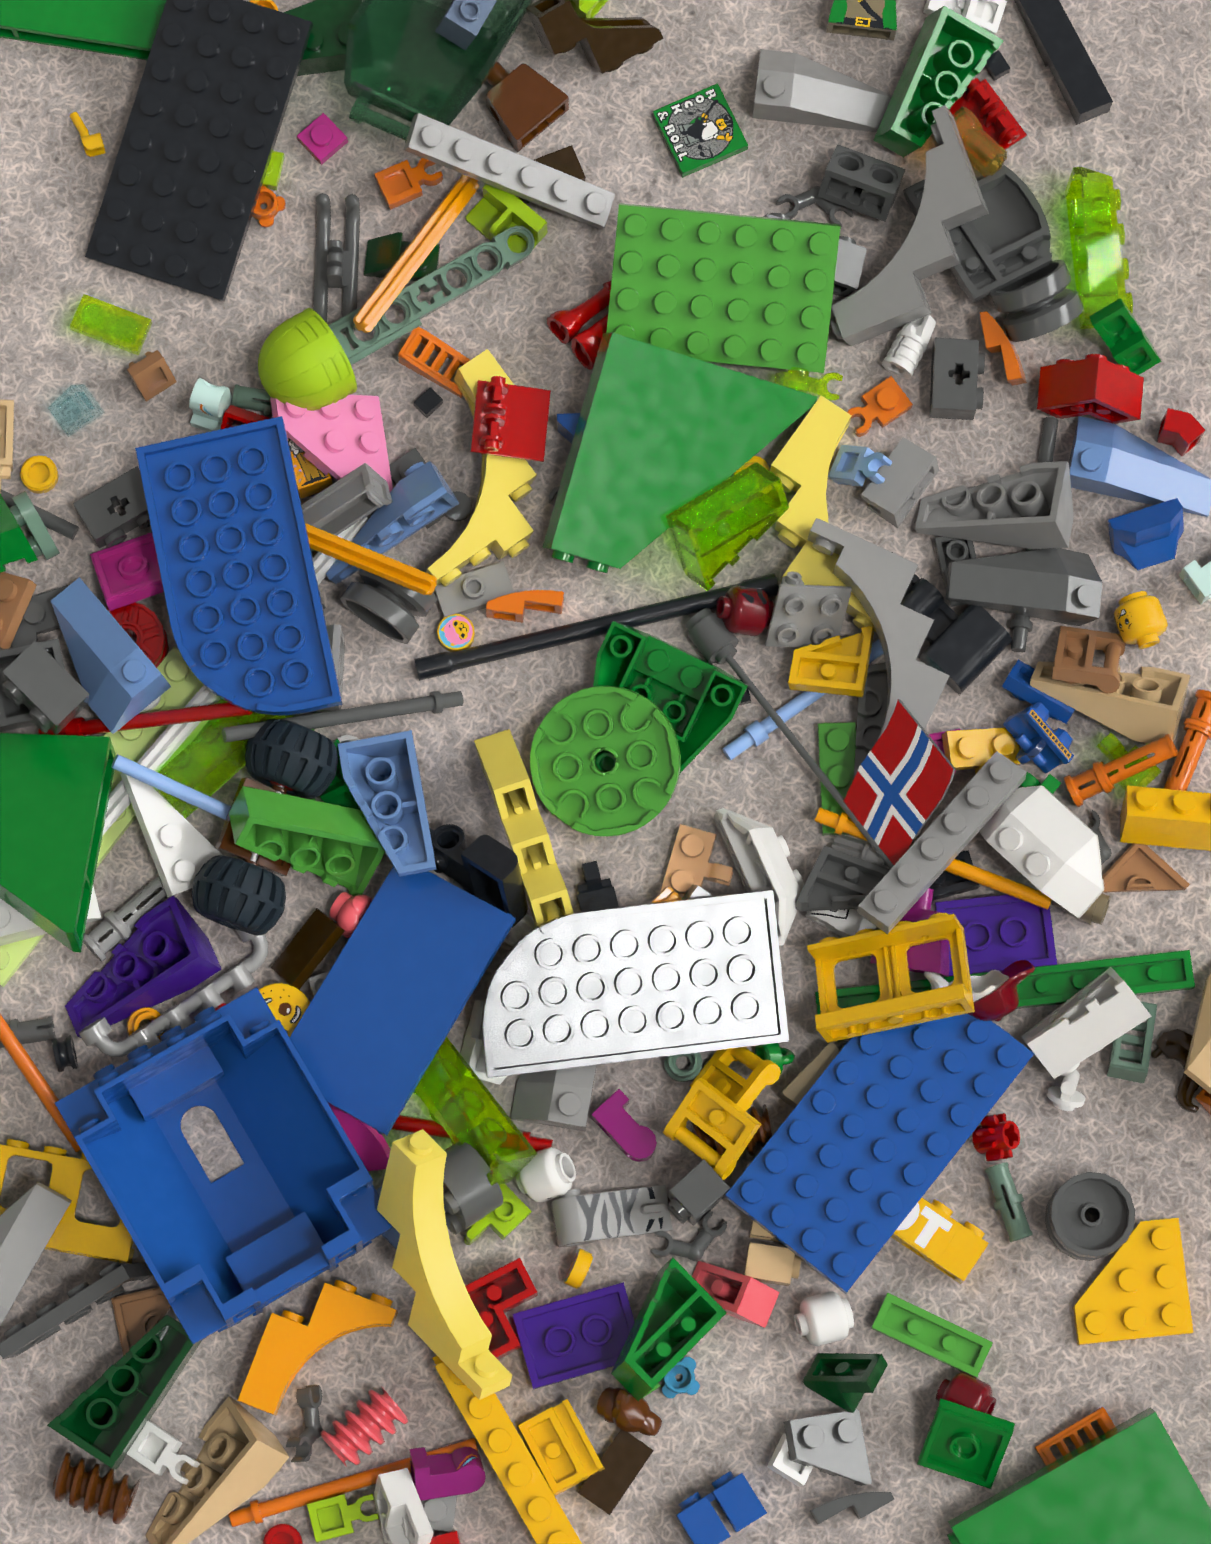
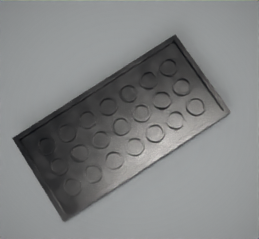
M166 0L87 248L86 258L225 302L312 31V21L245 0Z

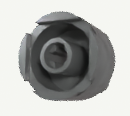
M460 1141L444 1150L447 1153L443 1181L444 1210L447 1228L454 1235L466 1230L503 1204V1195L498 1182L492 1186L489 1183L487 1174L491 1170L487 1163L470 1144L466 1142L461 1144Z

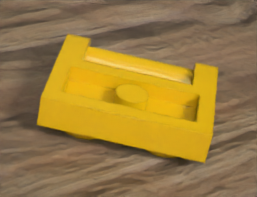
M747 1047L722 1049L714 1053L689 1086L692 1087L697 1079L703 1078L744 1111H747L764 1087L774 1084L779 1079L781 1071L777 1064L771 1060L761 1059L747 1049ZM732 1061H739L752 1070L747 1079L728 1067Z
M700 1078L695 1081L664 1128L663 1134L672 1141L677 1139L702 1160L704 1159L714 1168V1171L722 1180H725L734 1170L737 1160L761 1126V1123L706 1080ZM687 1121L693 1122L725 1147L726 1151L724 1154H719L687 1129Z

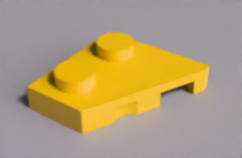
M873 626L861 628V633L840 639L838 635L826 639L818 645L810 644L795 649L788 681L789 690L863 697L874 636Z

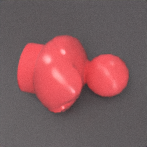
M347 892L341 893L331 906L329 916L337 921V924L345 930L343 933L344 937H351L371 904L372 899L364 894L352 896Z

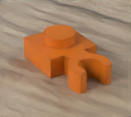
M421 158L417 166L411 168L408 160H405L374 174L377 185L390 210L423 196L421 185L435 186L442 182L443 174L441 171L432 175L425 172L427 167L435 164L434 162Z
M890 376L862 395L861 400L865 407H853L847 413L852 415L851 419L854 417L863 419L864 425L859 427L855 433L857 437H861L869 432L871 424L875 420L883 428L910 410L913 404L894 378Z

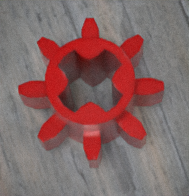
M1005 1113L985 1116L980 1123L981 1125L977 1126L972 1134L975 1149L980 1154H986V1161L1012 1158L1013 1153L1011 1149H1016L1020 1143V1132L1017 1125L1013 1121H1006Z

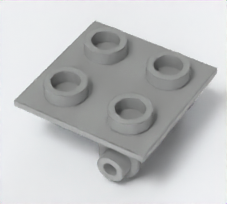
M794 571L788 572L787 576L782 578L779 585L765 646L804 647L810 644L818 645L826 639L840 636L852 587L804 585L801 579L802 576Z

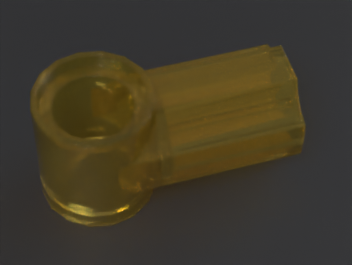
M961 107L953 116L971 165L984 177L988 175L993 176L1001 169L1004 161L1007 159V151L983 131L981 123L969 109Z

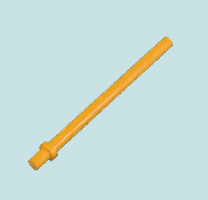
M819 807L815 822L835 829L834 833L842 835V832L867 841L846 813L842 812L839 815ZM954 859L944 870L1047 910L1052 901L1051 898L1037 889Z

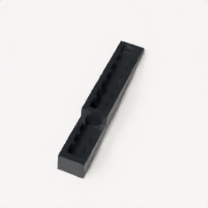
M1014 0L1045 67L1049 66L1076 125L1108 113L1113 100L1060 1Z

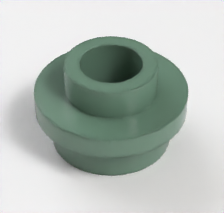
M699 1052L665 1056L664 1067L672 1079L678 1082H688L696 1078L700 1073L702 1058ZM684 1056L690 1060L691 1065L688 1069L680 1070L676 1066V1060L679 1057Z

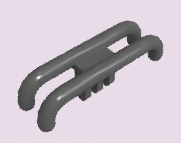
M321 193L316 197L317 220L313 310L326 323L328 288H343L342 317L357 309L360 202L355 194H349L345 198V249L343 248L342 241L330 240L331 202L329 196Z

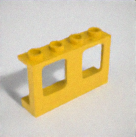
M937 913L922 921H900L888 934L881 929H863L856 932L853 936L843 938L826 937L821 939L819 943L807 945L808 952L815 959L821 1014L815 1015L816 1029L827 1043L975 1012L964 928L955 914ZM948 940L954 975L953 983L942 988L918 993L912 992L907 959L908 949L916 945ZM870 955L875 956L880 987L879 999L871 1003L840 1008L837 1000L834 974L835 965L842 961Z
M7 1139L6 1145L0 1144V1197L8 1161L12 1156H19L50 1162L52 1164V1173L49 1188L72 1200L45 1249L132 1264L134 1249L132 1248L133 1239L121 1219L116 1227H106L80 1222L75 1217L83 1175L87 1170H93L83 1153L81 1159L67 1157V1150L57 1147L44 1146L43 1152L29 1150L30 1143ZM0 1204V1215L3 1214L4 1211L7 1209V1208L2 1207L1 1204Z

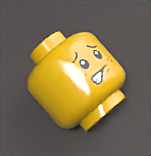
M1145 591L1135 592L1121 598L1118 602L1119 606L1114 611V619L1123 642L1129 645L1137 644L1139 649H1146L1160 642L1159 636L1166 631L1168 626L1159 599L1155 596L1147 595Z

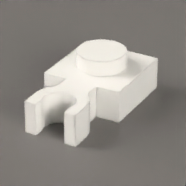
M150 1421L146 1422L127 1452V1455L156 1475L162 1476L168 1468L171 1476L187 1485L189 1480L181 1475V1466L186 1462L196 1468L200 1465L198 1461L190 1456L177 1454L183 1443Z

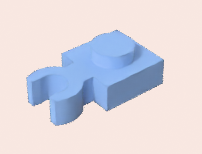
M841 445L828 478L837 484L862 487L867 477L873 483L881 484L884 483L885 478L877 473V471L883 465L891 466L892 461L880 452L874 453L868 447Z

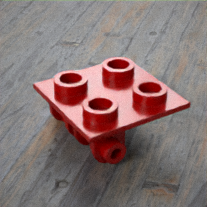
M975 78L966 87L968 90L955 101L949 111L954 116L968 157L982 152L987 155V159L982 163L984 164L1025 138L1027 134L987 80L984 79L980 82L978 78Z
M492 376L491 382L478 380L470 452L544 462L551 390L505 384L506 378L501 376Z

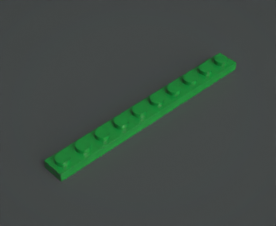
M1190 950L1035 967V971L1017 985L1019 1005L1016 1009L1063 1004L1110 967L1126 982L1136 996L1194 989L1195 983ZM987 973L970 974V976H983ZM954 976L943 977L949 983L954 980ZM928 979L910 981L912 992L918 993L932 990ZM879 985L836 989L838 1006L840 1008L875 1002L880 997ZM816 991L814 993L816 1013L821 1014L819 993Z

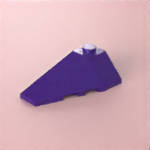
M175 896L168 898L144 914L134 925L137 930L124 945L119 943L111 952L114 956L100 972H94L65 1005L77 1037L81 1038L79 1032L102 1017H105L111 1026L128 1018L137 1009L143 1007L151 1008L193 989L222 969L208 937Z

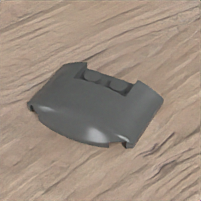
M982 152L970 156L969 160L989 214L949 230L960 260V264L950 269L957 278L958 286L973 302L1048 266L1052 262L1049 226L1034 194L1004 164L1001 168L988 162L982 164L987 159V155ZM925 179L903 190L915 217L920 207Z

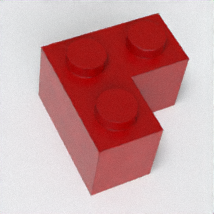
M1088 354L1085 356V359L1076 361L1060 359L1054 365L1040 367L1037 409L1060 419L1089 414L1104 422L1114 424L1141 420L1144 377L1131 372L1128 366L1108 361L1107 357L1101 354Z
M518 1258L465 1286L481 1319L492 1334L488 1350L498 1360L521 1348L505 1313L538 1296V1292L521 1259Z

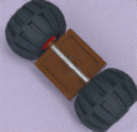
M281 719L266 720L267 722L259 729L255 737L248 739L245 752L247 772L252 778L261 783L247 777L241 778L230 810L243 786L285 795L287 793L306 799L320 796L328 789L336 775L338 755L335 744L326 736L302 725ZM228 812L215 848L242 860L223 855L214 856L208 860L194 879L192 889L193 906L200 915L218 924L252 935H264L276 925L285 909V885L275 874L287 876L291 864L281 859L277 861L270 860L236 845Z

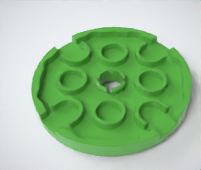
M594 686L574 692L563 698L544 717L533 738L530 752V769L536 792L552 815L554 814L562 822L578 832L608 837L626 834L641 828L653 820L665 808L679 780L681 755L678 739L670 721L652 701L635 691L623 687ZM602 750L611 752L616 758L615 766L611 771H602L595 763L597 754Z

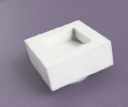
M783 1433L767 1468L800 1487L805 1485L813 1466H804L790 1461L786 1434Z

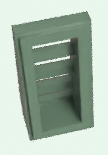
M1141 1002L1152 1017L1148 1018L1146 1023L1142 1022L1131 1030L1145 1032L1144 1037L1124 1034L1112 1042L1107 1070L1108 1077L1138 1083L1145 1082L1149 1068L1157 1004ZM1121 1043L1142 1047V1051L1135 1052L1120 1049ZM1119 1059L1128 1060V1061H1133V1062H1138L1139 1064H1137V1063H1132V1062H1127V1061H1121V1060H1119Z

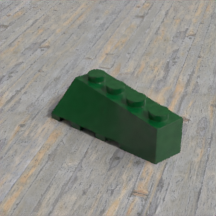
M166 1315L47 1426L110 1468L117 1470L146 1422L151 1419L202 1341L192 1344L181 1323Z

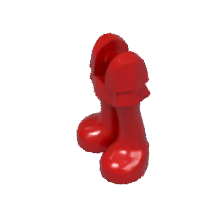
M611 281L604 283L603 288L577 307L571 310L556 311L547 318L550 331L561 343L567 344L572 340V352L578 361L589 370H592L594 367L603 333L607 331L608 314L579 334L578 332L590 319L609 305Z

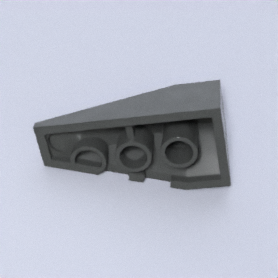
M1047 548L951 562L948 566L945 599L1068 625L1082 626L1100 617L1102 580L1089 554L1062 548Z

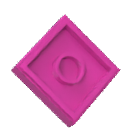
M152 532L90 554L109 611L164 592Z

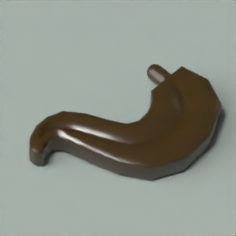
M1180 1029L1164 1032L1155 1043L1158 1048L1151 1053L1152 1058H1157L1163 1053L1167 1059L1178 1061L1185 1070L1193 1035ZM1183 1073L1177 1088L1176 1099L1182 1109L1196 1113L1199 1110V1106L1192 1103V1096L1200 1085L1185 1073Z

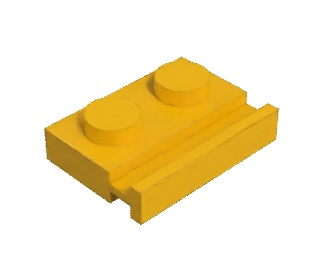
M568 1399L518 1425L555 1496L584 1481L596 1472L605 1469Z

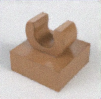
M158 350L153 353L150 351L146 352L144 359L136 364L132 361L127 369L145 401L150 400L177 382L164 357Z

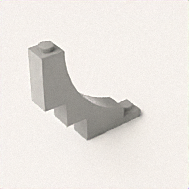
M946 105L932 111L936 123L931 125V129L936 142L940 146L926 151L924 191L915 221L904 243L886 267L867 285L851 296L832 305L835 317L830 319L833 331L838 339L843 338L850 346L857 345L903 326L906 323L932 314L920 280L960 264L949 230L989 214L954 116Z
M816 518L810 530L808 541L812 542V546L826 555L836 553L840 555L833 574L846 586L852 587L851 592L860 601L870 617L883 649L887 669L888 696L886 713L878 739L886 729L898 699L904 703L925 730L950 675L916 660L934 621L901 605L918 564Z

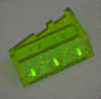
M756 462L666 515L685 574L706 591H709L716 584L713 579L726 565L730 564L733 566L740 559L737 554L752 539L758 541L789 509L781 479Z

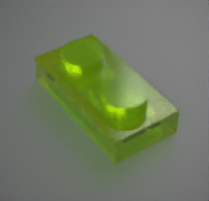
M83 294L70 324V329L139 355L151 328L152 320Z

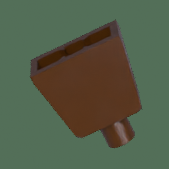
M494 62L483 73V78L493 87L486 94V106L517 152L569 110V97L527 64H520L509 74L499 62Z

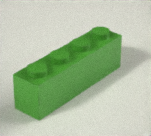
M243 786L229 812L236 845L273 861L279 859L291 864L293 870L304 874L306 871L316 874L321 877L323 883L335 887L339 884L349 890V894L353 896L363 894L385 854L365 816L359 809Z

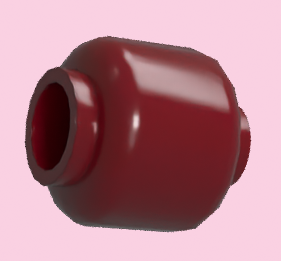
M966 1373L956 1374L951 1381L944 1379L936 1394V1400L938 1401L941 1398L992 1415L996 1405V1398L992 1397L991 1386Z

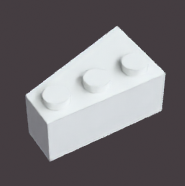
M1110 967L1021 1037L1055 1079L1060 1075L1062 1077L1069 1075L1080 1065V1062L1152 1016L1126 982Z

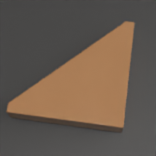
M1132 844L1102 876L1105 889L1103 893L1186 890L1190 885L1152 849L1144 844Z
M160 1287L111 1298L123 1356L163 1319L171 1308Z

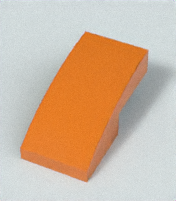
M987 311L980 312L986 349L990 353L1002 352L1007 381L1012 386L1027 383L1020 358L1008 335Z
M530 590L503 595L487 601L486 617L523 623L525 609L562 614L564 592Z

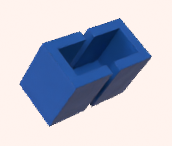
M729 1471L711 1483L715 1490L701 1498L700 1494L696 1492L678 1505L682 1511L675 1516L693 1544H720L731 1537L710 1502L716 1499L735 1532L742 1530L767 1514L743 1473L734 1477L732 1472Z

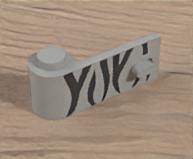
M665 1185L581 1195L580 1189H571L566 1194L558 1197V1199L551 1201L557 1243L560 1248L589 1244L598 1240L673 1230Z

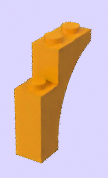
M336 1279L334 1285L324 1283L308 1326L302 1324L305 1317L283 1309L281 1316L271 1313L237 1401L276 1416L294 1377L303 1365L320 1349L337 1338L354 1331L373 1327H393L398 1314L396 1309L391 1308L393 1301L371 1293L370 1299L356 1295L357 1287Z

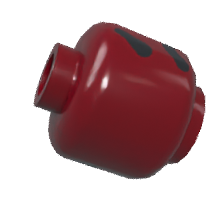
M736 585L731 587L725 596L719 598L716 614L718 618L723 620L729 632L755 637L760 635L764 629L769 628L774 603L772 600H769L764 590Z

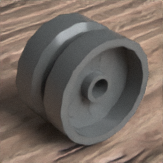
M1054 260L1048 266L998 291L995 290L990 293L996 310L1002 313H1009L1003 321V326L1010 341H1026L1052 332L1074 320L1084 311V306L1078 292L1072 289H1065L1071 282V275L1065 261Z
M360 569L359 574L364 583L351 582L340 600L344 606L366 624L395 641L408 644L419 628L414 616L426 617L437 601V597L434 593L432 595L420 594Z
M1086 1172L1071 1177L1054 1191L1046 1206L1045 1225L1050 1240L1060 1252L1076 1260L1093 1261L1107 1257L1128 1240L1134 1228L1135 1208L1130 1193L1120 1181L1104 1173ZM1089 1209L1090 1214L1097 1215L1098 1219L1093 1223L1085 1218V1211Z

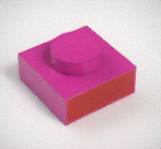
M324 113L297 135V140L321 165L348 143V138Z

